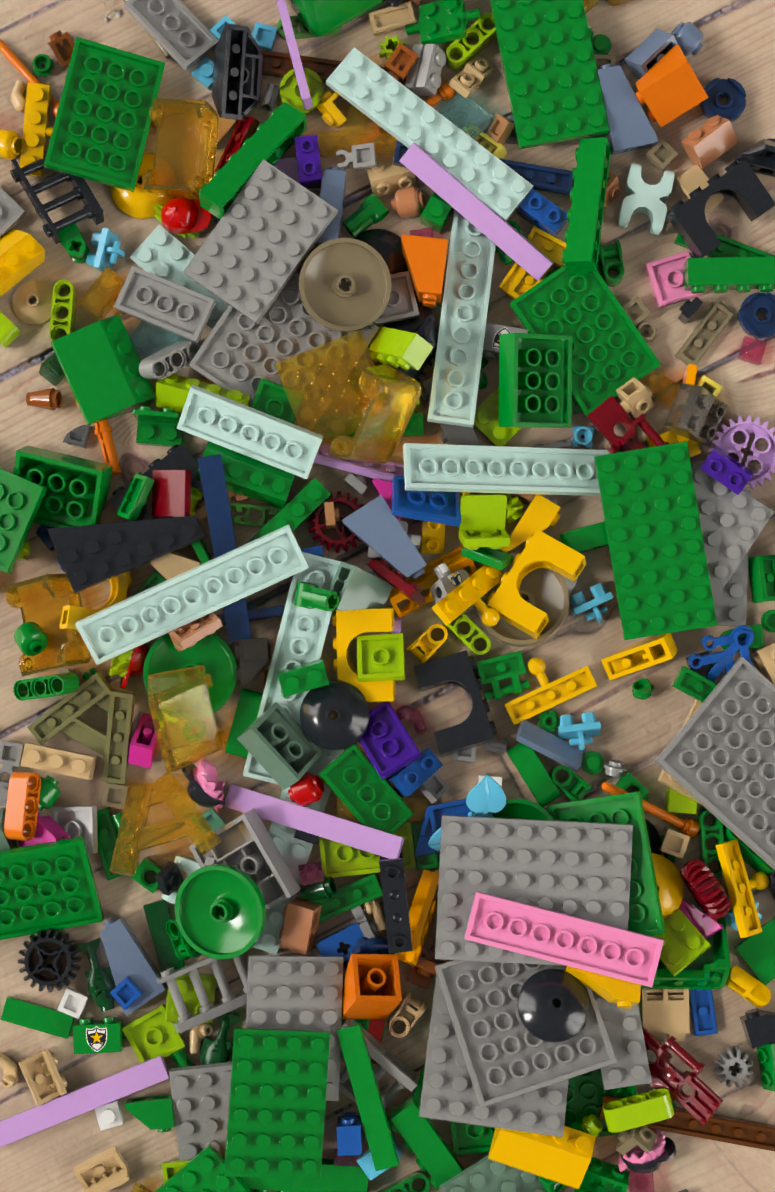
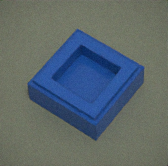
M129 976L110 992L124 1010L144 994Z

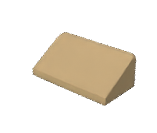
M698 164L692 166L675 180L689 199L690 196L688 194L699 186L702 190L709 186L706 182L709 178ZM721 193L709 197L705 206V214L716 208L724 200V196Z

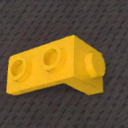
M328 90L319 98L322 102L316 107L323 114L322 119L325 123L335 128L341 126L347 119L332 102L339 94L334 90L332 92Z
M422 521L421 552L425 554H443L445 524Z

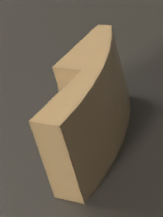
M477 55L466 64L460 73L452 78L449 86L464 98H468L493 73L494 68L485 59Z

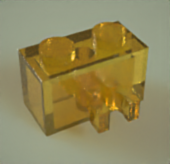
M107 267L79 300L80 305L99 321L103 320L111 309L116 316L120 315L122 318L123 314L116 310L114 305L125 280Z

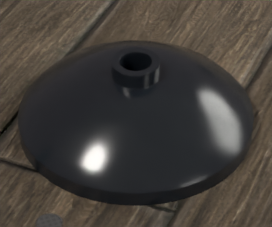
M371 229L354 238L367 243L382 256L388 266L390 275L408 271L402 252L401 238L395 233L384 229Z
M329 680V685L311 689L304 697L300 707V723L305 735L315 745L328 750H341L352 746L361 739L369 724L370 712L366 698L354 685L341 680ZM332 710H335L338 714L334 720L329 717V713Z
M559 969L539 971L527 979L519 992L517 1007L520 1020L528 1032L540 1040L553 1043L566 1041L577 1035L587 1021L589 999L586 990L577 978L566 971ZM553 999H557L560 1002L559 1008H555L552 1005Z

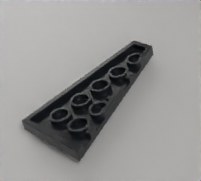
M196 516L47 529L75 594L205 538Z

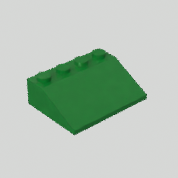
M120 315L97 321L51 342L87 426L133 412L134 409L139 410L141 406L148 407L156 398L149 380L143 378L139 373L140 359Z
M530 333L500 334L499 427L571 428L573 336Z
M208 441L203 457L217 454L222 455L228 491L280 509L284 507L295 476L294 474ZM198 468L196 479L201 481L200 470Z
M25 446L16 450L14 474L47 488L33 522L54 528L99 524L110 489L113 466L33 446Z

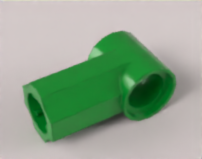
M374 193L361 203L357 211L343 221V225L351 236L357 238L373 223L378 224L390 211Z
M298 582L294 605L333 612L339 604V597L337 592L319 588V585Z

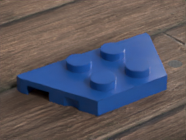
M466 799L427 806L415 852L416 858L440 853L430 848L428 842L431 836L441 828L442 815L468 816L471 810L467 807Z

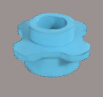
M575 425L572 429L574 433L571 440L573 447L583 446L586 449H590L593 446L592 437L595 430L592 427L587 428Z

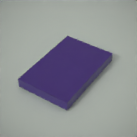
M384 701L369 710L368 727L358 741L381 780L386 779L422 757L421 752L389 701Z

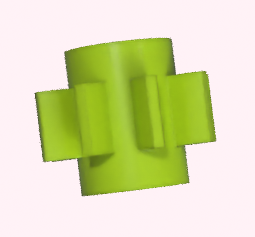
M386 35L385 42H379V48L382 50L379 52V57H385L388 60L393 53L389 48L395 50L399 43L405 46V41L400 42L398 35L394 37Z
M508 493L506 494V519L508 524L523 516L521 513L523 504L518 496L512 498L511 494Z

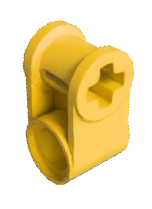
M441 624L432 625L406 650L408 652L411 651L420 660V664L426 663L447 640V629ZM441 628L444 631V638L441 641H434L432 639L431 632L433 629ZM418 646L425 652V655L417 648Z

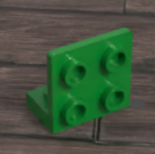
M141 406L139 410H133V415L138 420L136 444L164 447L180 446L183 444L184 431L177 429L181 415L176 413L175 409L163 408L162 412L153 411L151 407Z

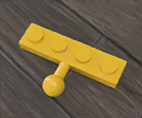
M27 83L20 168L45 157L47 136L51 137L53 128L48 127L52 90L50 85ZM44 168L27 176L43 178Z
M483 565L436 603L432 609L447 626L474 604L481 613L482 622L489 627L495 626L500 620L499 612L494 608H488L481 597L496 586L504 574L501 570Z
M533 657L529 660L527 668L531 674L536 675L541 687L504 704L513 725H516L523 720L597 687V684L588 665L549 683L544 672L546 668L545 661L540 657Z
M738 839L716 845L740 938L750 937L763 932L751 889H766L769 885V877L764 872H756L751 876L750 880L748 879Z

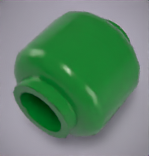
M27 622L17 628L14 634V641L23 654L35 656L43 652L47 647L48 636L39 624Z
M49 775L46 778L40 777L41 789L38 807L40 811L50 809L61 794L60 789L57 787L59 782Z

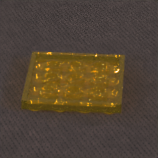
M361 329L274 364L299 427L324 436L320 446L394 417Z

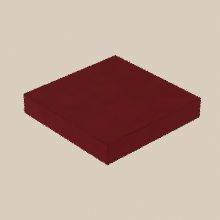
M153 470V480L155 481L152 485V516H190L191 470Z

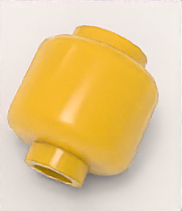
M0 128V159H15L21 154L22 139L16 131Z

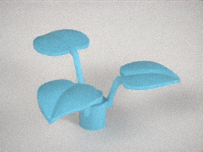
M487 774L470 790L466 797L467 807L471 810L468 816L493 817L492 812H499L506 805V795L502 787ZM441 828L431 836L428 842L430 848L439 852Z

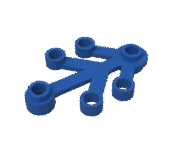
M740 625L735 627L729 635L715 638L712 635H706L702 638L701 643L708 651L714 650L717 646L730 645L725 651L703 656L693 653L688 657V663L693 669H699L703 665L715 663L705 676V678L713 682L724 668L726 674L734 665L733 656L738 649L740 657L746 659L753 666L748 646L753 642L754 633L750 627ZM745 633L743 638H738L740 634ZM713 640L711 645H706L707 641ZM698 658L699 661L693 664L692 661Z

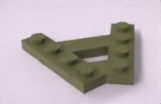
M97 672L81 684L76 692L67 695L27 728L41 745L59 731L74 738L104 756L102 781L124 785L127 783L136 693L113 690L102 674ZM94 704L109 712L107 733L79 716Z

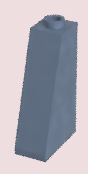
M612 63L600 66V69L597 71L609 126V133L606 135L611 146V155L655 146L658 143V138L621 66H613Z
M339 167L323 169L320 198L336 208L338 213L316 242L315 248L329 240L341 238L346 171H342Z
M382 495L342 520L347 529L407 579L412 577L415 580L425 573L424 568L427 567V564L397 518L392 515V511Z
M114 916L103 924L105 929L100 931V935L115 985L117 986L129 976L144 993L126 1010L123 1009L124 1014L127 1016L166 990L167 983H157L156 979L161 977L160 972L124 917L122 916L117 920Z

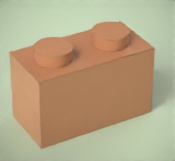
M718 115L709 118L706 124L698 130L692 131L682 141L691 164H698L702 169L738 143L730 121Z
M295 898L285 905L283 910V917H285L284 926H282L279 933V939H281L280 948L307 955L314 950L322 908L321 904Z

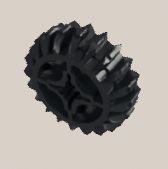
M51 928L46 930V935L42 930H39L37 932L38 937L34 934L30 935L31 942L25 941L23 945L26 949L19 951L20 955L25 956V958L18 960L19 964L25 965L19 972H27L28 975L24 977V981L31 978L33 980L30 984L32 988L38 983L39 991H43L46 985L48 992H52L54 986L60 991L63 987L62 983L65 986H69L71 984L69 978L76 979L77 975L73 971L81 969V966L75 964V962L82 960L81 956H75V953H78L80 948L73 949L72 945L76 943L75 939L70 942L67 941L69 933L60 937L61 929H57L54 935ZM42 942H54L61 947L58 950H51L48 946H44ZM35 948L38 950L37 954L40 959L39 964L36 967H34L33 965V953ZM58 953V955L54 958L52 963L46 964L42 967V965L46 962L48 957L54 956ZM66 953L68 960L65 972L62 970L63 966L60 963L61 956ZM43 970H49L52 974H56L58 978H46L39 973Z

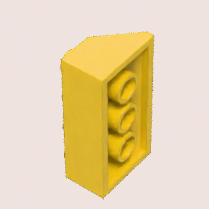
M12 229L0 238V297L45 262V248L29 233Z
M564 1126L563 1137L495 1128L488 1159L579 1189L592 1158L596 1136Z

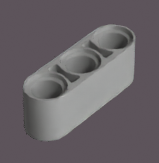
M191 340L178 341L143 359L139 364V373L146 379H164L189 366L202 344Z

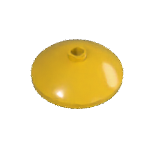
M144 152L134 192L110 186V193L114 203L124 214L135 219L155 218V205L161 204L164 206L166 202L176 197L177 178L171 165L165 159L156 154ZM140 178L145 179V182L143 184L138 183V180Z
M651 853L663 921H665L679 909L684 896V883L678 868L673 862L664 856Z

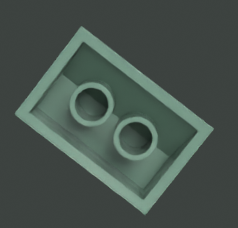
M277 702L271 705L237 738L283 790L299 781L323 753L317 745L308 739L304 731Z

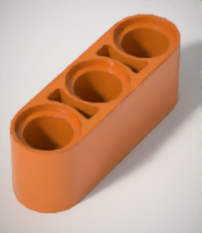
M16 771L10 776L4 822V834L8 839L30 841L35 836L41 789V778L37 773Z

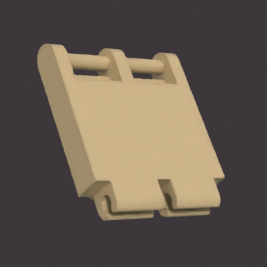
M641 988V1024L659 1042H664V1034H667V1040L674 1036L676 1042H685V1034H690L689 989Z

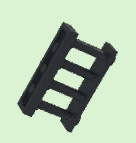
M46 157L20 168L16 159L11 160L12 170H10L13 180L15 183L19 182L44 223L42 227L48 238L52 237L55 244L60 243L58 231L85 218H92L96 225L104 222V211L84 178L62 172L31 186L26 176L45 168L44 162ZM65 181L67 183L71 182L74 187L72 188L73 191L43 205L36 195ZM76 199L78 201L82 200L84 204L83 210L55 223L50 219L48 212Z
M401 849L399 858L389 859L379 856L389 954L413 951L403 852Z

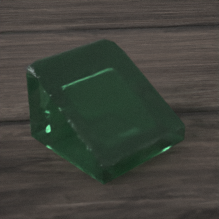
M54 353L41 363L39 374L52 385L57 386L63 380L65 374Z

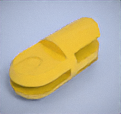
M737 965L730 969L726 982L727 987L757 1007H763L771 1001V992L766 985Z

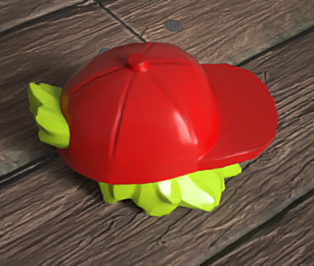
M175 197L166 202L164 206L161 204L154 206L157 220L162 222L169 232L184 238L191 237L196 239L202 231L208 228L212 218V214L201 207L200 199Z
M144 643L112 659L108 676H120V688H125L129 676H140L143 674L145 659L150 650L148 644Z

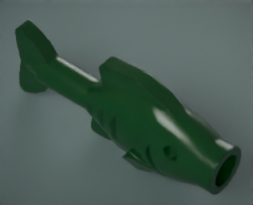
M97 938L89 943L78 944L77 948L79 947L80 951L87 954L91 970L85 971V975L88 978L90 996L100 1007L101 1012H105L115 1008L114 997L110 992L116 985L111 968L104 969L99 964L96 950L99 947L100 938Z
M226 1013L218 1017L221 1025L217 1037L214 1040L206 1037L200 1050L202 1065L229 1061V1049L232 1046V1042L226 1041L230 1025L240 1019V1015Z

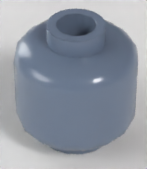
M681 22L670 33L674 35L685 56L689 54L694 56L703 47L701 44L703 33L692 22Z

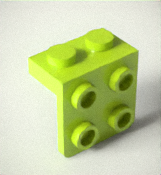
M464 494L461 496L459 539L464 548L478 550L480 547L501 549L502 547L510 546V536L505 530L507 497L505 494Z

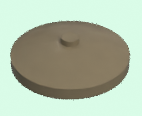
M337 238L319 245L309 254L300 272L299 294L307 313L317 323L330 330L352 332L369 326L383 313L390 299L391 276L386 262L373 247L357 239Z
M512 563L501 570L503 574L509 573L513 567ZM540 568L529 572L521 581L519 594L525 601L548 615L549 622L539 637L535 639L501 618L495 626L491 627L486 626L482 622L484 628L492 637L510 646L529 647L548 640L562 627L569 611L568 589L563 577L559 573L547 568ZM500 582L485 594L486 599L483 602L486 605L488 604L487 600L493 591H497L501 585ZM477 609L478 615H479L480 620H481V613H480L479 610Z

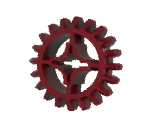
M337 491V498H333L332 493L329 492L331 494L330 500L324 501L334 502V508H337V504L348 506L354 512L364 506L363 503L358 506L355 505L358 502L357 497L349 501L350 493H346L344 499L341 498V491ZM323 502L318 507L317 512L314 511L311 514L315 518L307 520L308 524H314L313 527L308 529L309 533L317 532L312 537L313 541L321 538L318 546L321 545L323 547L327 543L326 550L328 552L331 551L332 546H335L336 553L340 552V546H343L344 551L348 552L347 544H351L353 548H356L357 545L354 540L363 541L354 534L346 538L343 523L341 527L342 533H340L337 525L336 528H327L326 521L319 524L320 517L325 510ZM340 513V520H343L350 514L344 515ZM335 530L340 540H332L321 531Z
M694 859L688 861L680 868V874L685 886L702 910L713 920L727 915V912L732 908L730 899L704 862Z

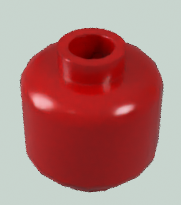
M305 773L299 781L290 786L288 795L292 802L305 807L321 799L324 785L318 775Z

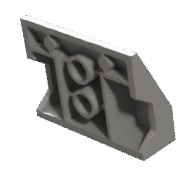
M255 808L189 846L200 867L210 864H227L249 875L262 893L266 910L301 890Z

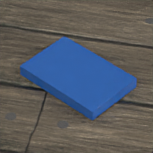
M393 476L392 515L459 527L461 523L460 492L405 490L404 476Z

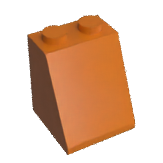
M679 44L675 45L635 83L638 92L635 93L641 105L647 104L649 109L646 113L652 123L657 121L660 127H663L709 98Z
M402 234V252L418 302L423 303L422 305L426 307H436V304L441 305L448 239Z
M352 954L343 980L341 1019H386L402 1001L398 955Z

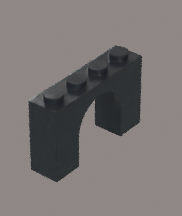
M746 159L739 164L737 161H734L725 168L727 173L721 177L719 174H716L706 181L709 186L703 190L699 186L688 194L690 196L688 201L684 203L681 199L670 207L672 212L667 217L695 258H703L722 244L707 223L705 217V206L711 195L721 193L733 197L751 222L775 206L774 200Z
M183 444L180 446L174 445L167 451L168 455L162 460L159 458L154 460L148 466L150 469L143 474L141 472L138 473L153 479V470H191V487L203 493L202 482L196 479L199 464ZM131 483L125 488L123 486L119 487L112 493L113 497L109 500L117 510H119ZM204 493L203 497L200 500H198L199 503H202L205 500ZM146 503L142 507L136 521L154 519L148 511Z
M467 650L413 666L421 692L442 685L453 684L463 688L472 700V710L465 721L434 732L441 757L494 741V735L497 734L494 721L489 722L487 716L490 708L487 699L482 700L480 694L483 686L480 677L475 678L473 669H476L473 655L468 656Z

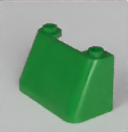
M291 0V7L312 35L321 37L382 4L384 0Z
M725 917L715 920L724 928L706 939L711 947L675 977L659 961L652 988L714 990L724 987L731 969ZM641 985V988H651L648 986Z

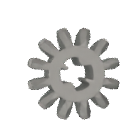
M726 1047L727 1054L725 1055L719 1051L718 1055L721 1057V1060L714 1059L713 1063L719 1067L713 1069V1072L719 1075L718 1081L720 1083L726 1081L727 1087L731 1088L734 1083L737 1088H740V1081L743 1080L747 1084L749 1080L745 1076L753 1075L754 1072L748 1068L752 1067L754 1063L751 1060H747L749 1057L747 1052L741 1054L739 1047H736L734 1052L730 1047ZM736 1064L738 1068L733 1069L731 1071L729 1069V1066H734Z

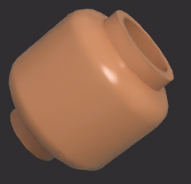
M408 187L396 191L395 199L391 200V205L394 213L398 212L401 218L406 219L420 216L426 207V200L423 191H419L417 187Z

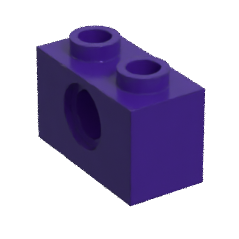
M317 135L295 137L300 185L306 189L321 188L322 173Z
M715 446L700 467L701 470L737 495H739L754 473L717 446Z

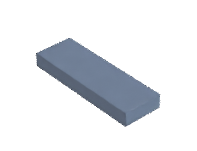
M526 720L520 723L516 741L574 771L580 768L584 751H579L578 747L570 746L568 742Z

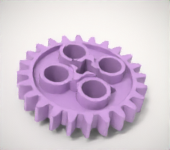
M750 415L747 416L744 422L741 416L737 417V423L729 419V427L722 424L720 427L723 433L716 431L714 434L718 440H711L710 443L727 454L735 455L737 461L741 463L743 453L740 450H744L747 447L749 436L753 433L754 438L749 448V453H752V456L749 455L745 459L744 466L747 467L751 461L758 463L759 471L753 473L747 484L750 485L751 489H755V482L762 487L764 485L763 478L771 481L772 478L769 473L775 474V436L772 434L775 431V427L768 430V421L761 425L759 424L760 417L751 422ZM739 432L744 435L745 442L743 444H737L733 441L735 433ZM757 440L766 442L767 449L765 451H758L755 448ZM714 448L709 449L708 452L711 453Z

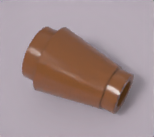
M55 388L28 392L26 403L28 406L54 411L62 405V394L60 390H55Z

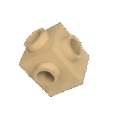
M634 377L616 390L621 401L619 403L620 406L635 419L654 407L651 399L653 396L651 390Z

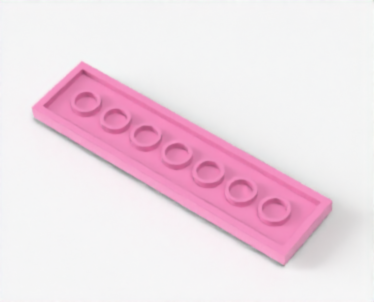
M479 891L475 893L464 939L651 988L664 942L661 938Z

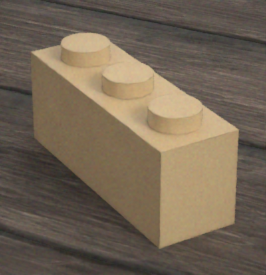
M25 743L20 766L92 780L98 757L35 743Z

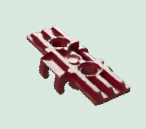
M612 395L587 415L590 421L609 441L611 447L607 451L610 454L645 448L635 436L637 433L634 427L637 424L656 446L670 444L668 441L665 442L647 422L644 413L633 421ZM622 424L626 428V434L617 436L614 433V426Z
M642 1026L646 1052L651 1050L657 1057L656 1062L648 1060L652 1083L649 1084L655 1089H668L671 1100H677L702 1125H705L723 1102L698 1077L705 1064L699 1063L676 1042L674 1036H671L663 1045ZM669 1049L682 1059L693 1072L686 1070L682 1073L670 1063L672 1054L669 1053ZM685 1084H689L692 1087V1096H688L683 1092L682 1088Z

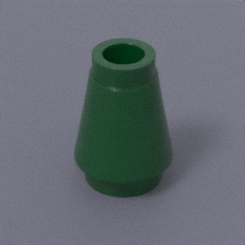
M322 876L300 888V894L304 901L328 899L337 892L336 884L331 876Z

